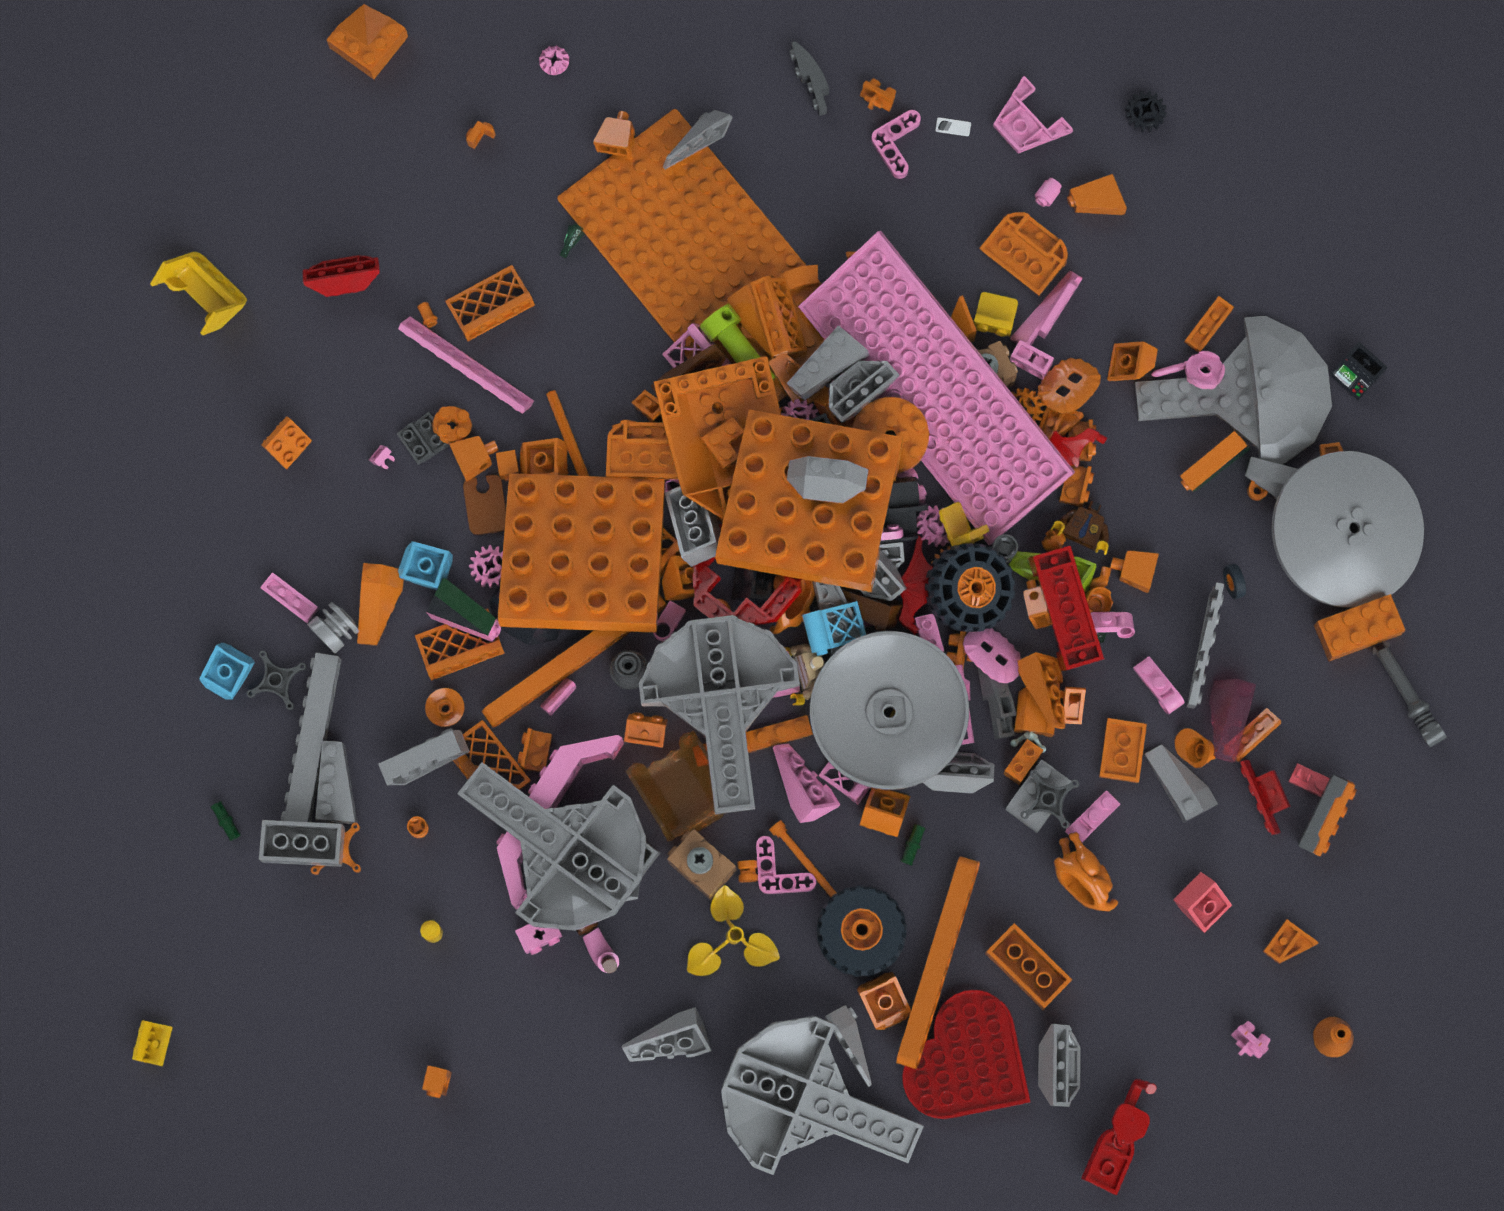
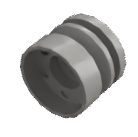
M331 602L328 606L333 611L332 614L324 608L322 611L326 619L322 620L316 616L307 625L336 654L344 646L340 637L343 635L351 640L352 637L347 630L350 629L355 634L359 630L354 620L342 608Z

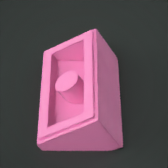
M565 678L541 704V708L552 716L576 689V684L570 679Z

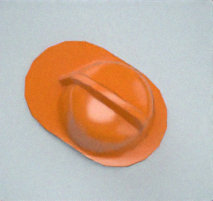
M1187 728L1177 734L1175 739L1176 752L1191 766L1201 768L1211 760L1216 759L1213 743L1195 730Z

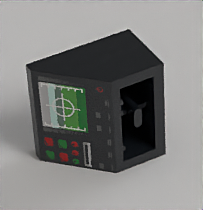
M1358 342L1334 368L1330 376L1354 398L1359 400L1378 381L1388 367Z

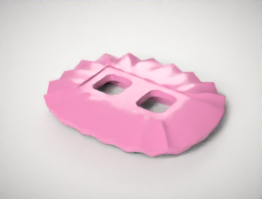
M990 628L980 632L967 633L963 642L965 653L983 673L999 683L1012 682L1019 676L1017 661L1021 659L1020 652L1016 651L1014 645L1009 643L1007 638L1002 637L1000 632ZM983 641L992 648L989 653L981 647ZM998 654L1007 661L1004 666L996 661L995 658Z

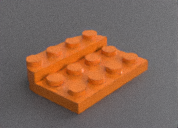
M1015 212L1006 215L979 248L980 251L1038 296L1042 294L1058 272L1064 268L1068 259V252L1064 242L1025 212Z
M622 420L609 431L607 438L606 477L678 479L663 423L628 422V420Z

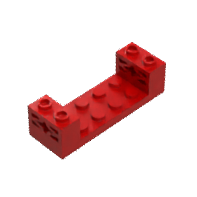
M1071 546L1028 558L1033 577H1038L1059 647V652H1056L1061 671L1103 660V653Z

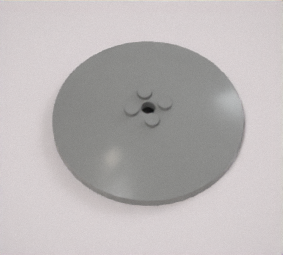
M1339 451L1319 456L1307 462L1287 480L1274 507L1272 539L1281 567L1289 579L1302 592L1327 605L1354 608L1381 597L1392 595L1409 579L1422 552L1424 522L1414 491L1395 468L1369 454ZM1351 523H1355L1358 527V531L1355 534L1349 529Z
M883 631L856 638L845 644L829 658L814 683L810 701V719L813 734L821 752L837 771L863 786L882 790H896L916 786L929 780L951 762L961 747L966 734L969 720V701L961 674L942 650L916 635L896 631ZM888 707L894 708L896 712L892 718L884 715V711Z

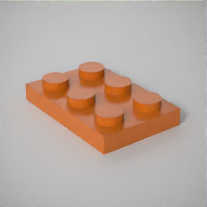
M1107 718L1099 777L1139 783L1147 724Z

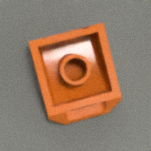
M559 438L522 443L520 450V474L568 475V449L565 441Z
M1027 687L1023 688L1018 692L1014 732H1033L1053 737L1055 727L1050 726Z
M893 972L884 973L861 984L857 988L858 994L876 1030H885L907 1019L911 1013L910 1006Z

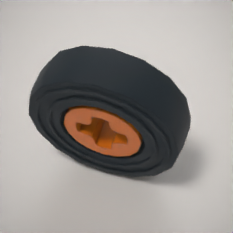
M1237 564L1225 566L1223 577L1229 595L1233 599L1244 597L1246 594V583L1241 569Z

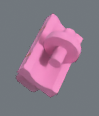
M1249 1021L1240 1025L1231 1036L1237 1040L1235 1044L1241 1048L1238 1052L1240 1056L1247 1053L1250 1057L1255 1055L1259 1059L1269 1049L1267 1046L1270 1038L1265 1034H1261L1258 1038L1251 1034L1255 1030V1026Z

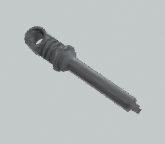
M1383 641L1385 648L1377 651L1374 646L1372 654H1377L1408 705L1407 716L1412 718V720H1416L1414 723L1418 724L1417 728L1420 729L1423 739L1430 748L1446 739L1447 736L1440 724L1434 721L1435 717H1431L1433 714L1429 709L1430 704L1420 700L1388 648L1391 646L1390 643Z

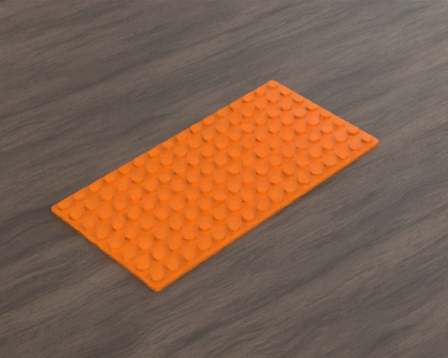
M677 109L670 111L634 138L631 157L612 155L557 198L562 207L673 342H676L692 323L701 325L711 314L724 305L729 304L727 299L745 285L751 284L750 282L765 276L774 278L788 270L807 266L708 146L666 170L663 168L666 157L692 128ZM819 280L818 285L805 286L790 291L807 351L792 353L788 356L801 365V367L825 341L798 307L822 284ZM739 322L737 324V327L740 329V331L742 324ZM691 336L685 339V348H694V339ZM719 339L714 341L732 364L736 363ZM748 340L760 357L767 356L768 361L772 359L756 340ZM684 350V356L687 359L693 357L694 350ZM777 378L773 380L777 400L780 402L787 394Z

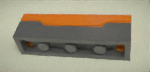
M1332 773L1298 842L1299 847L1319 857L1322 852L1326 854L1331 844L1328 840L1331 835L1335 836L1339 828L1337 822L1340 817L1344 818L1348 807H1346L1348 799L1352 800L1356 794L1355 783Z

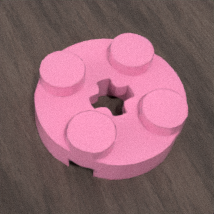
M1201 351L1194 356L1192 355L1188 359L1185 368L1187 381L1198 388L1212 390L1223 379L1225 374L1224 363L1222 364L1218 355L1209 351ZM1207 367V370L1210 372L1203 373L1200 369Z

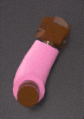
M596 922L576 930L579 936L584 933L586 934L582 938L595 965L605 973L615 972L619 965V958L607 943L599 927L594 929L599 923Z

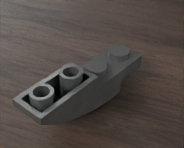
M791 42L792 49L789 50L791 60H795L796 67H794L796 77H800L802 83H807L809 93H813L814 99H812L814 110H818L819 116L827 114V106L824 96L829 95L827 81L813 57L797 42Z
M978 668L983 701L988 700L995 739L1015 736L1012 716H1016V711L1008 684L999 683L991 679Z

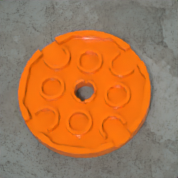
M884 397L867 404L854 420L852 428L886 434L887 431H893L896 436L903 437V449L897 474L907 472L915 467L927 451L929 429L922 412L907 400L897 397Z

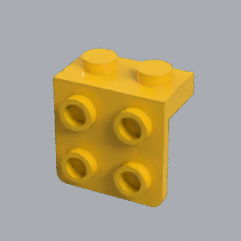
M982 292L974 319L976 329L981 332H991L998 336L1010 337L1018 301L1013 298Z
M960 502L953 503L939 510L940 521L944 525L947 539L952 546L974 544L976 541L983 539L984 534L990 532L987 524L971 530Z

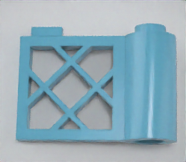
M857 601L802 615L811 652L816 653L817 656L828 654V649L844 646L856 639L849 635L852 626L859 629L860 636L866 635ZM853 607L855 613L852 620L843 615L846 609ZM833 612L838 616L834 625L828 621L826 613ZM841 618L850 623L846 632L837 627ZM835 630L844 635L838 643H834L832 638Z

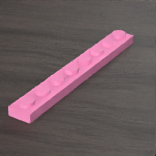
M411 316L400 323L398 329L406 336L414 339L422 347L427 348L437 357L449 363L453 368L458 369L469 379L474 380L484 389L496 395L500 400L512 406L516 411L523 414L532 406L534 400Z

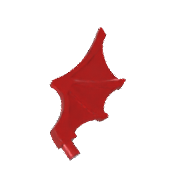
M1088 427L1073 437H1063L1058 431H1054L1049 440L1070 466L1075 465V467H1078L1080 455L1084 447L1089 442L1094 443L1095 440L1104 445L1107 437L1100 434L1099 431Z
M919 535L916 539L909 567L902 576L906 590L899 594L903 602L899 622L914 635L920 629L914 624L915 619L913 617L916 611L927 603L928 591H925V584H928V578L926 576L928 570L933 568L923 555V540Z

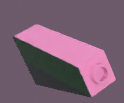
M442 579L426 612L430 618L493 642L501 631L498 620L447 579Z

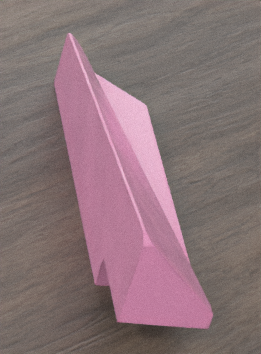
M1069 271L1010 337V340L1016 344L1022 340L1032 345L1038 335L1045 339L1083 278Z

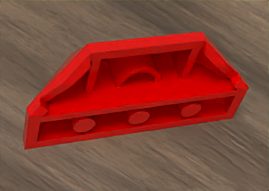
M357 255L322 261L309 269L303 270V284L326 297L364 291L380 273L379 259L377 257Z

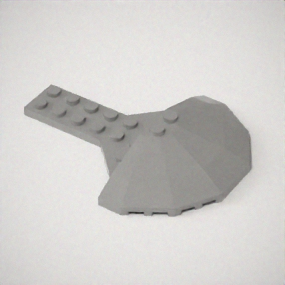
M1267 316L1244 318L1245 338L1224 362L1225 374L1216 388L1212 390L1198 388L1190 384L1187 378L1135 382L1138 421L1216 415L1258 449L1259 459L1281 465L1286 464V462L1315 442L1332 408L1327 364L1302 333Z
M730 615L688 621L684 627L671 634V637L656 646L646 671L639 682L641 705L665 706L706 737L715 814L755 809L746 730L777 692L800 686L797 662L788 654L771 631L761 629L755 626V624L738 619L736 616Z
M481 763L458 792L460 797L521 842L527 898L515 913L533 927L576 931L614 916L642 880L646 835L631 798L614 785L601 801L544 809L487 765Z
M817 1016L773 1022L737 1049L721 1087L728 1134L752 1167L774 1175L781 1156L832 1134L909 1163L924 1126L849 1095L828 1045L836 1024Z

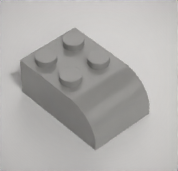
M1043 760L1034 769L1039 773L1040 779L1047 785L1061 787L1071 783V780ZM1029 776L1005 810L1038 833L1051 813L1036 812L1031 814L1028 819L1021 818V812L1028 810L1037 797L1036 782Z

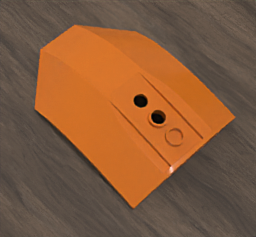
M767 356L653 382L682 493L685 497L722 520L726 511L736 463L723 470L703 444L701 437L714 430L718 422H726L733 417L744 431L749 409L781 415ZM714 403L721 404L722 412L720 414L712 411ZM742 437L730 444L737 454H739Z

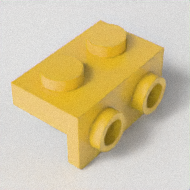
M142 1020L132 1059L163 1066L173 1027Z

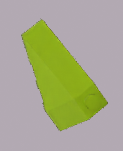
M1017 551L1009 565L1013 571L1026 579L1038 580L1037 576L1033 577L1028 558L1040 553ZM1074 557L1084 593L1086 594L1089 591L1096 564L1079 557Z

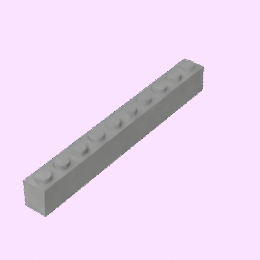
M316 653L315 658L311 659L310 669H312V675L307 679L308 696H304L303 700L305 711L304 715L300 716L299 726L301 727V732L296 737L295 744L298 748L297 753H294L292 757L294 769L293 773L289 774L288 784H290V790L285 795L284 802L287 806L286 811L282 812L281 821L311 822L319 782L322 741L327 740L341 659L339 656Z

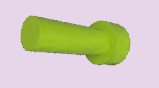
M726 304L705 319L699 327L711 342L719 339L736 363L760 358L759 354L737 327L741 318L730 304ZM771 371L772 379L774 380L776 377Z

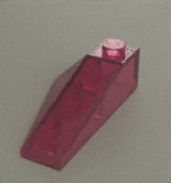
M1240 679L1214 681L1209 702L1212 714L1211 722L1213 724L1215 758L1235 763L1256 684Z

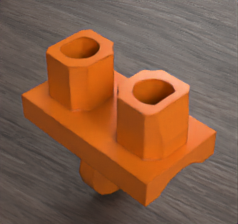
M875 78L869 82L865 81L860 96L869 102L868 108L872 110L876 106L889 112L893 106L896 90L891 87H887L885 91L880 88V81Z
M960 631V634H950L949 646H956L958 650L957 653L947 652V656L955 666L963 665L964 669L966 653L963 642L967 632ZM967 655L966 661L972 662Z

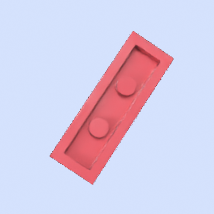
M1297 763L1288 782L1321 797L1330 778Z

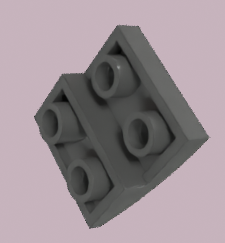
M432 412L426 413L415 423L411 422L397 433L418 465L449 446V444L442 442L440 437L434 433L432 429L434 415Z

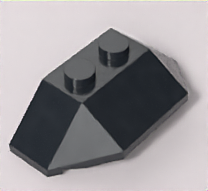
M500 586L497 587L489 601L492 615L497 620ZM501 627L502 631L529 646L557 640L563 630Z

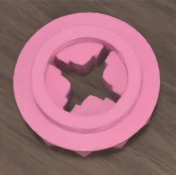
M557 45L554 47L548 46L547 49L542 50L539 64L545 73L558 75L567 69L569 56L564 48L562 49ZM556 54L559 61H555V64L552 66L549 58H553Z

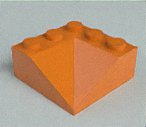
M363 4L335 28L327 38V43L331 50L372 79H375L408 38L406 28L398 22Z

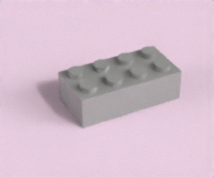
M680 486L665 492L681 558L692 567L715 557L720 537V528L716 515L685 497Z
M262 820L259 860L262 863L342 867L345 827L342 824Z

